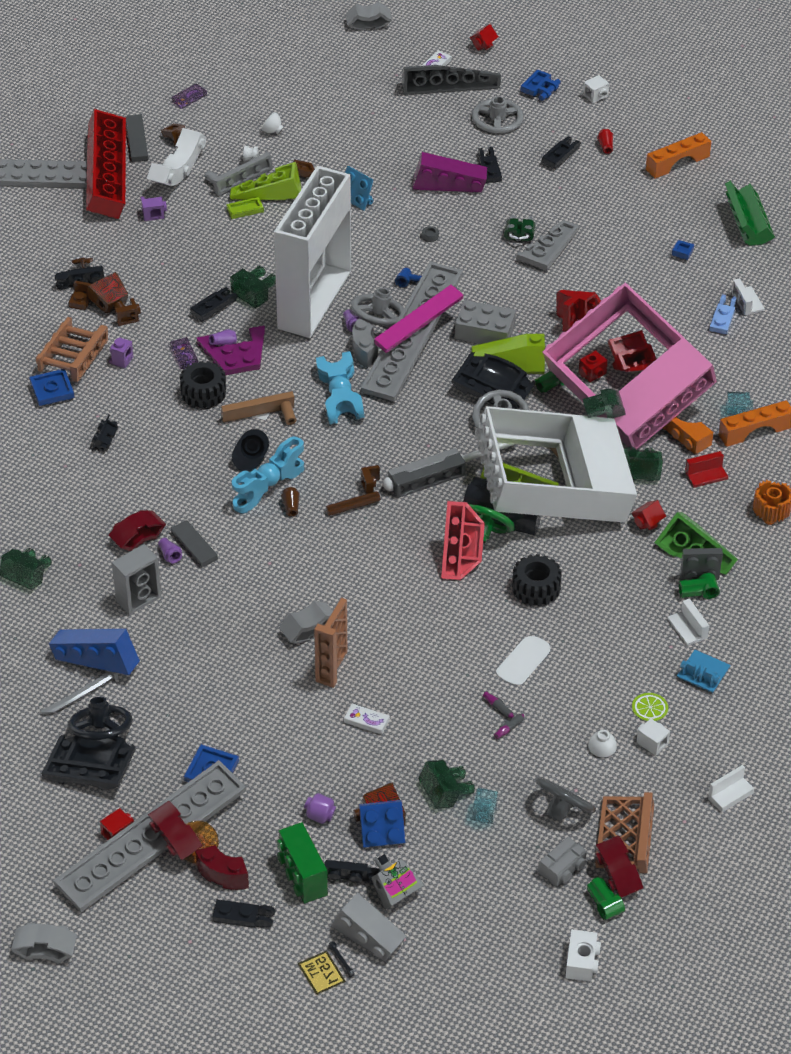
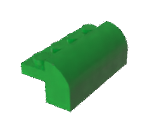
M731 180L725 183L727 189L725 193L743 241L748 245L754 246L763 245L774 239L775 235L759 195L753 186L748 184L738 190Z

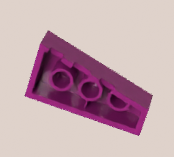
M422 152L413 176L412 190L482 192L487 179V167Z

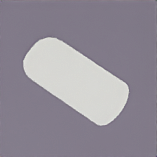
M536 636L525 637L497 668L498 676L512 684H523L549 654V643Z

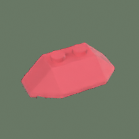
M447 501L442 579L461 580L482 562L485 523L467 502Z

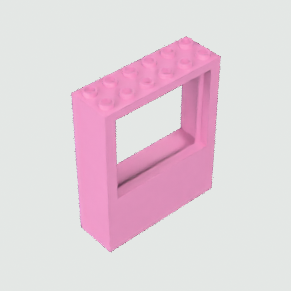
M626 282L618 286L611 295L602 299L599 305L589 310L581 320L576 321L568 331L561 333L556 341L548 344L544 351H542L548 369L597 417L615 419L621 441L632 452L636 451L717 382L713 365ZM628 311L668 350L604 403L564 363Z

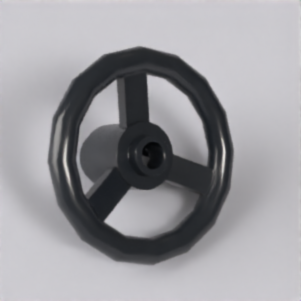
M94 697L90 700L88 708L82 709L71 716L68 728L76 737L86 740H103L123 734L131 727L133 718L131 713L125 708L109 705L104 697ZM110 714L121 715L125 719L124 723L119 726L110 719ZM89 716L87 719L78 722L82 718ZM92 725L97 729H102L106 727L109 730L101 732H88L81 729Z

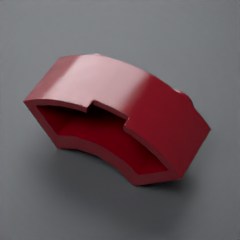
M140 510L126 517L121 522L116 523L109 536L121 549L132 551L145 541L156 540L166 526V523L154 511Z
M167 801L148 814L151 820L149 825L155 834L159 833L167 842L166 848L169 853L183 860L203 845L189 824L186 825L181 819V813L170 801Z
M619 835L595 845L598 852L595 853L596 860L606 870L609 877L607 882L612 892H616L622 898L644 889L637 868L628 858L627 853L629 851Z
M216 845L195 851L196 866L207 881L222 885L224 889L229 890L249 888L248 871L243 857L227 856L220 852Z

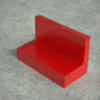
M721 451L686 459L685 474L693 488L728 479V475L723 468L724 455Z

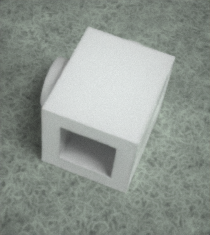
M600 75L584 82L583 96L592 103L608 97L609 83Z
M650 718L645 724L642 723L638 727L637 744L655 756L669 744L670 731L661 723H657Z

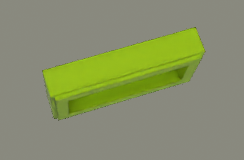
M259 197L226 204V209L231 219L264 212V207Z

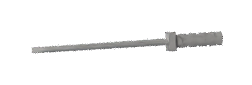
M108 671L73 694L41 710V713L43 715L50 714L64 708L109 680H118V674L120 673Z

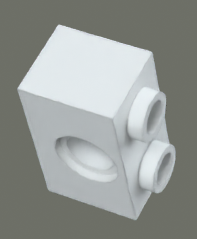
M571 929L565 978L592 982L593 973L597 974L599 960H594L595 955H600L601 942H597L598 933Z

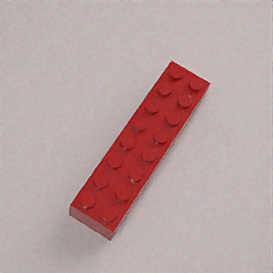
M94 109L88 122L86 210L119 219L125 206L126 118Z

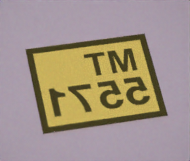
M327 950L297 963L316 995L346 982Z

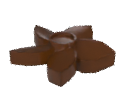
M85 257L72 260L73 264L80 263L81 268H85L84 263L93 262V258Z

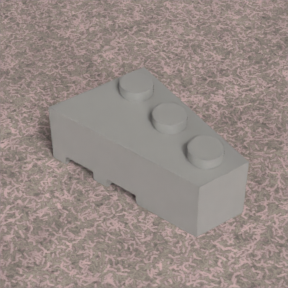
M356 893L342 908L331 925L332 928L385 962L407 937L359 893Z

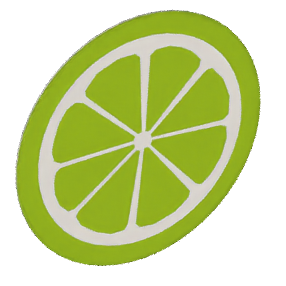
M643 693L633 700L632 710L642 720L648 721L651 718L657 721L666 716L668 703L658 694Z

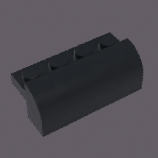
M474 476L471 484L467 486L463 502L494 510L493 503L490 502V490L487 489V479ZM500 512L514 523V531L536 535L541 515ZM492 518V520H494V524L506 526L502 522Z

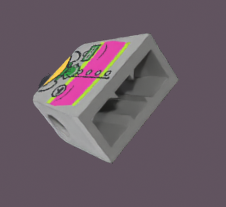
M386 854L374 860L381 872L374 875L372 881L385 910L424 886L423 882L404 860L400 859L391 864Z

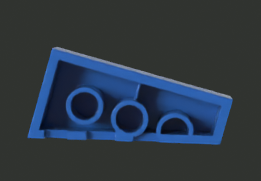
M60 629L49 643L56 660L124 675H130L140 661L127 629Z

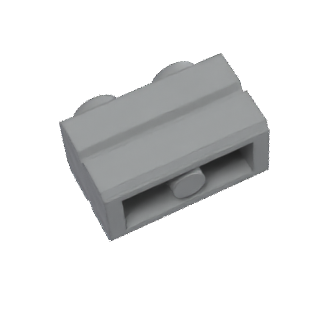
M567 837L539 861V874L548 879L555 887L562 882H568L574 871H580L585 866L586 849L579 844L577 845L570 837Z

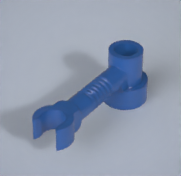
M403 268L397 274L395 283L397 286L404 288L407 287L410 281L419 282L422 276L411 274L409 268Z

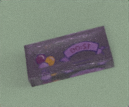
M195 83L172 96V102L183 109L205 97L207 90Z
M187 337L170 341V346L181 369H185L187 365H192L194 362L199 363Z

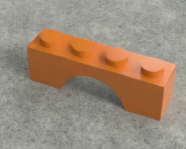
M701 132L647 154L645 170L656 179L668 174L672 166L683 157L690 156L695 162L710 157L712 141Z
M785 400L720 419L718 435L726 447L744 442L745 438L752 431L763 426L772 427L776 433L791 429V406Z
M675 417L663 427L673 438L681 442L695 455L712 445L714 432L702 422L689 423Z

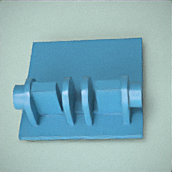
M347 166L345 173L350 174L351 204L365 211L366 206L371 205L374 201L372 196H370L374 180Z
M694 650L687 661H682L680 665L682 669L677 677L713 693L731 665L698 650Z

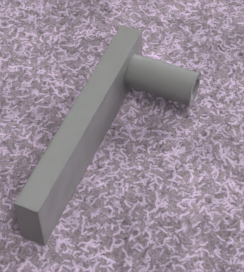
M266 152L220 176L212 171H208L205 174V179L214 184L215 194L220 196L230 191L232 187L272 170L271 154Z

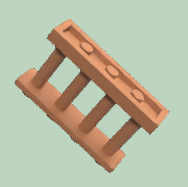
M67 317L61 323L57 332L53 334L51 340L45 344L42 352L37 355L36 364L38 371L42 372L47 365L68 370L71 374V381L78 383L107 343L108 327L100 325L97 331L91 332L72 327V318ZM70 334H75L78 336L90 338V340L87 342H82L68 338V336ZM62 344L81 348L83 350L79 353H76L73 351L61 349L60 347L62 346ZM56 354L75 359V361L70 364L52 358Z

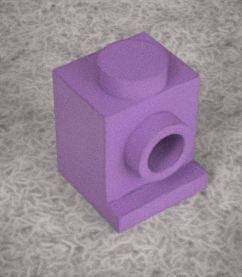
M141 197L144 221L165 218L164 211H167L166 201H162V197L147 199Z
M120 337L115 339L110 348L111 358L109 363L126 368L133 358L132 341Z

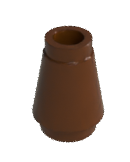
M294 487L285 488L281 494L287 515L291 517L298 514L300 493Z

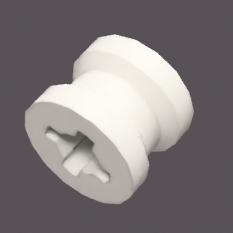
M244 146L243 162H248L259 156V147L250 148L249 146Z

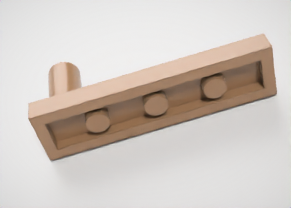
M293 391L221 406L222 421L224 423L282 410L286 424L292 425L297 421L293 411Z

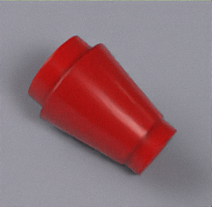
M609 129L600 130L597 139L603 152L610 154L613 152V133Z

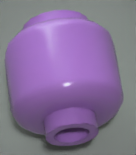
M316 793L313 798L308 797L304 808L307 809L306 816L320 824H324L326 821L330 822L336 810L334 801L320 793Z

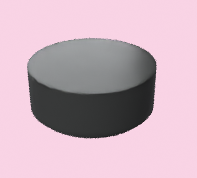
M427 226L423 228L422 239L424 241L434 242L438 240L439 230L436 227Z

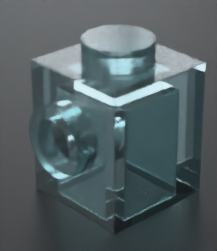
M727 392L726 417L753 410V400H750V392Z
M477 789L472 809L473 821L493 824L498 805V791Z

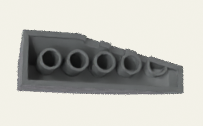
M442 65L409 66L402 69L404 95L500 89L501 85L500 73Z

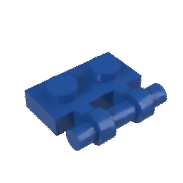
M537 69L521 85L520 91L534 97L540 94L539 100L544 101L551 96L552 92L559 88L561 81L559 79L551 80V74Z

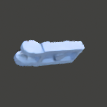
M721 295L709 331L727 335L735 312L737 297H733L730 306L724 305L726 295Z

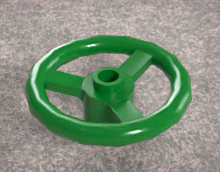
M469 504L476 513L481 514L478 516L485 523L483 543H486V540L489 539L491 531L498 534H509L514 531V523L507 516L490 508ZM492 518L502 522L506 526L494 524V520H492Z

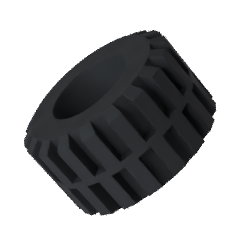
M199 361V363L194 362L192 365H187L186 369H183L180 374V389L183 401L188 405L191 404L194 408L199 407V409H203V407L211 408V406L221 403L226 396V377L223 369L218 367V364H211L209 361Z
M540 554L521 558L513 568V594L516 595L518 600H522V603H529V606H542V604H550V601L554 602L561 590L562 571L559 564L555 563L554 559H548V556L545 555L542 557Z

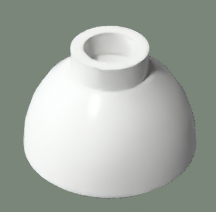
M273 112L261 127L263 132L278 134L283 128L281 118L276 112Z
M600 730L591 736L588 748L595 756L609 757L615 753L617 742L614 736L607 730Z

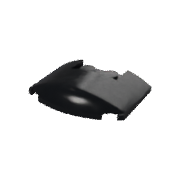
M471 352L451 381L465 395L469 393L480 398L490 391L507 390L521 396L524 401L535 386V381L530 382L526 377L527 373L514 363L484 353V356H474L475 352ZM501 397V399H507L511 403L512 409H520V406L515 401ZM493 398L487 401L488 403L494 405Z
M61 735L41 774L43 777L62 785L65 782L97 786L101 790L114 789L119 787L136 747L133 744L131 746L127 744L125 739L120 736L103 740H86L76 736L65 739V735Z

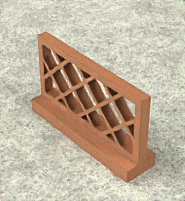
M344 598L340 599L326 624H317L314 629L316 682L333 688L337 683V669L348 652L347 599Z
M644 792V797L603 796L598 843L603 842L610 835L616 837L617 835L614 832L623 827L627 831L620 837L623 842L630 836L636 839L630 846L624 842L629 853L634 856V861H631V863L635 864L639 873H648L655 806L653 792ZM617 804L619 807L611 812L607 805ZM631 804H640V807L634 812L628 808ZM623 810L629 814L623 820L616 816ZM613 818L617 824L609 828L605 823ZM634 819L638 824L630 829L626 823ZM597 860L595 861L596 868H604L603 865L598 864Z

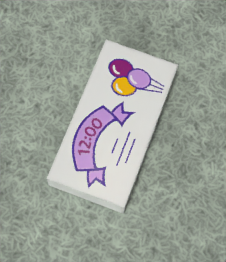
M438 50L421 66H446L451 61L452 56Z
M351 704L344 717V723L381 735L390 720L389 715L355 704Z

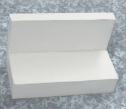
M740 278L734 279L732 294L734 297H737V303L743 314L750 315L764 312L765 309L752 286L745 287Z
M690 599L682 601L681 612L667 617V620L686 646L708 638L709 624Z
M743 765L710 784L708 800L721 813L754 794V788L744 779L745 767Z

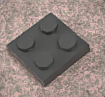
M722 548L683 549L680 581L699 579L705 573H712L715 575L716 580H719L723 556Z

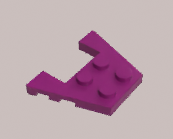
M265 325L249 328L252 341H243L231 345L226 344L216 347V345L209 343L210 335L196 337L197 345L201 346L205 354L213 359V363L218 364V367L223 369L225 376L259 370L261 368Z

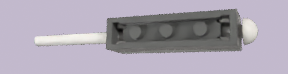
M498 443L499 450L516 445ZM454 448L388 470V477L384 479L383 487L387 491H393L396 497L400 498L465 476L466 462L481 457V453L476 450L460 455L458 450Z

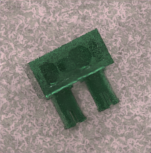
M258 265L251 272L242 268L230 277L231 293H236L240 299L256 309L268 301V289L276 284V275L271 273L265 279L260 280L259 278L266 274L263 267Z
M630 447L624 449L633 480L645 479L647 481L661 479L663 465L661 451H655L653 448L650 451L649 448L636 450L632 447L631 450Z
M27 548L23 552L11 549L1 556L0 576L32 590L42 583L44 569L51 566L52 560L47 555H43L39 559L35 558L36 553L31 548Z
M444 760L426 761L418 780L435 809L454 807L459 795L474 793L475 785L472 784V781L460 783L456 781V779H464L466 776L463 766L449 768Z

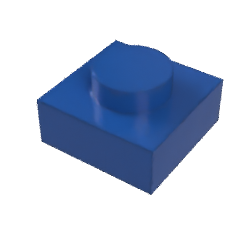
M678 240L672 250V256L688 260L694 250V244Z

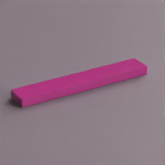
M452 284L374 338V343L385 353H388L462 300L464 295Z

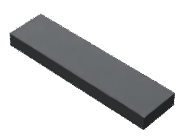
M142 114L127 115L126 125L132 162L148 161Z

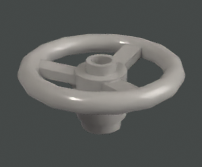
M495 96L492 99L482 101L472 111V120L475 125L483 131L490 133L511 132L518 128L524 120L523 111L519 105L501 96ZM479 112L490 114V118L494 120V127L481 122L478 117ZM517 114V119L514 123L501 127V121L506 118V115Z
M377 288L374 294H362L355 297L351 302L352 310L358 317L367 322L382 326L394 325L404 310V307L399 302L391 298L390 291L386 288ZM363 301H372L370 304L359 305ZM389 305L399 312L398 317L388 309ZM364 311H373L376 315L384 314L388 319L377 318L368 315Z
M495 390L487 392L478 399L473 407L472 418L475 428H479L480 409L485 402L492 398L494 400L493 407L512 409L511 403L507 399H501V397L515 401L522 410H529L528 404L521 396L511 391Z

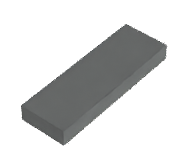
M188 520L171 527V533L201 567L218 560L216 552Z

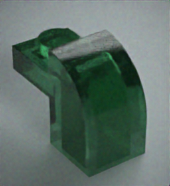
M615 389L600 390L601 394L583 399L588 418L605 413L607 418L626 415L620 393Z

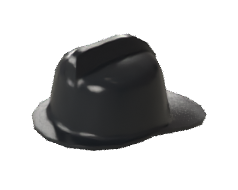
M250 429L241 436L232 452V462L238 470L252 471L256 469L269 448L267 435L259 429Z

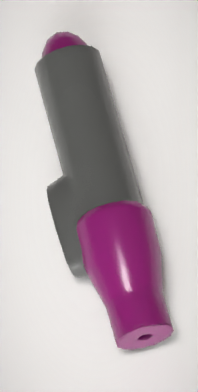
M487 691L484 692L483 697L489 704L507 718L514 717L513 712L504 705L500 698L491 695Z
M519 713L510 721L506 720L502 723L499 730L494 733V737L499 739L509 733L510 730L524 720V714Z

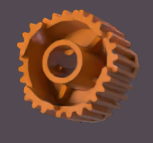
M768 480L759 483V488L755 490L753 511L756 513V516L763 518L762 520L770 525L789 517L791 512L790 486H787V483L780 485L779 482L771 483Z

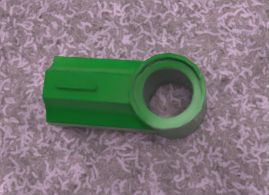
M550 370L535 379V385L541 393L547 392L559 384L564 386Z
M705 573L699 579L683 580L678 583L679 594L682 598L703 595L706 599H713L720 593L716 577L712 573Z
M594 878L587 884V890L596 902L597 910L603 920L625 912L623 900L618 894L614 895L603 878Z

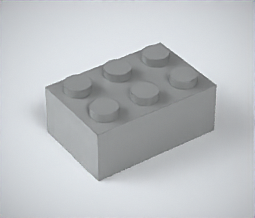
M464 300L455 323V339L484 344L510 338L515 328L516 310Z
M145 544L112 562L116 602L128 615L161 598L158 557Z

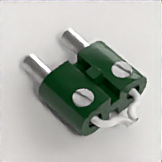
M511 215L510 219L506 221L504 237L508 240L531 241L534 238L536 226L533 217L528 216L527 219H523V222H519L515 215Z

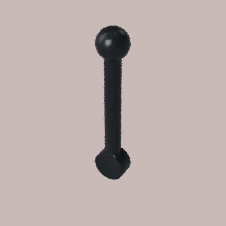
M330 942L328 945L329 949L334 951L347 970L349 977L355 976L353 969L349 967L336 948L337 944Z

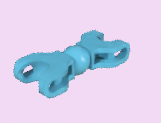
M343 352L342 359L336 363L327 362L324 356L316 357L319 379L329 384V392L331 394L325 402L329 424L338 423V417L345 412L354 414L356 419L365 418L361 395L351 391L352 385L349 379L355 373L351 352Z
M295 436L288 438L279 445L275 454L269 459V463L262 464L258 470L254 469L251 472L242 471L232 479V489L239 493L233 499V509L242 514L250 511L257 506L263 494L268 491V487L277 484L279 479L281 481L285 478L294 479L304 471V461L298 458L304 451L303 440ZM295 444L298 445V446L294 447L293 449H290V447H291L292 445H295ZM245 500L247 501L245 505H239Z

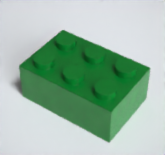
M303 822L279 830V839L276 840L279 849L277 857L280 864H284L286 867L285 873L288 880H292L294 883L293 888L296 896L301 897L304 904L328 896L327 869Z

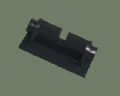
M108 414L106 420H101L97 428L100 432H96L91 441L94 443L92 451L95 447L99 448L102 452L109 449L112 438L118 429L117 422L108 420L110 414Z

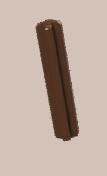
M378 491L327 505V514L331 516L379 502L381 500Z

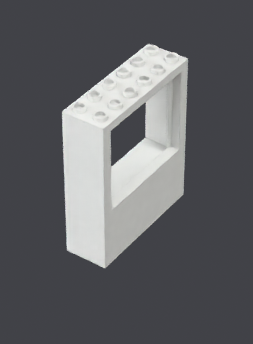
M317 166L274 231L277 328L279 330L311 338L351 273L350 174Z
M485 407L484 413L480 415L479 428L475 430V439L478 440L481 464L484 465V477L487 478V489L490 490L491 494L490 502L493 503L495 511L626 523L637 492L614 418ZM498 443L556 448L566 486L507 481Z

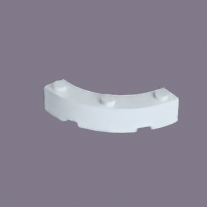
M182 128L175 145L178 148L174 155L170 154L163 165L151 163L147 179L168 186L180 183L186 176H189L201 149L205 147L206 137L200 132Z

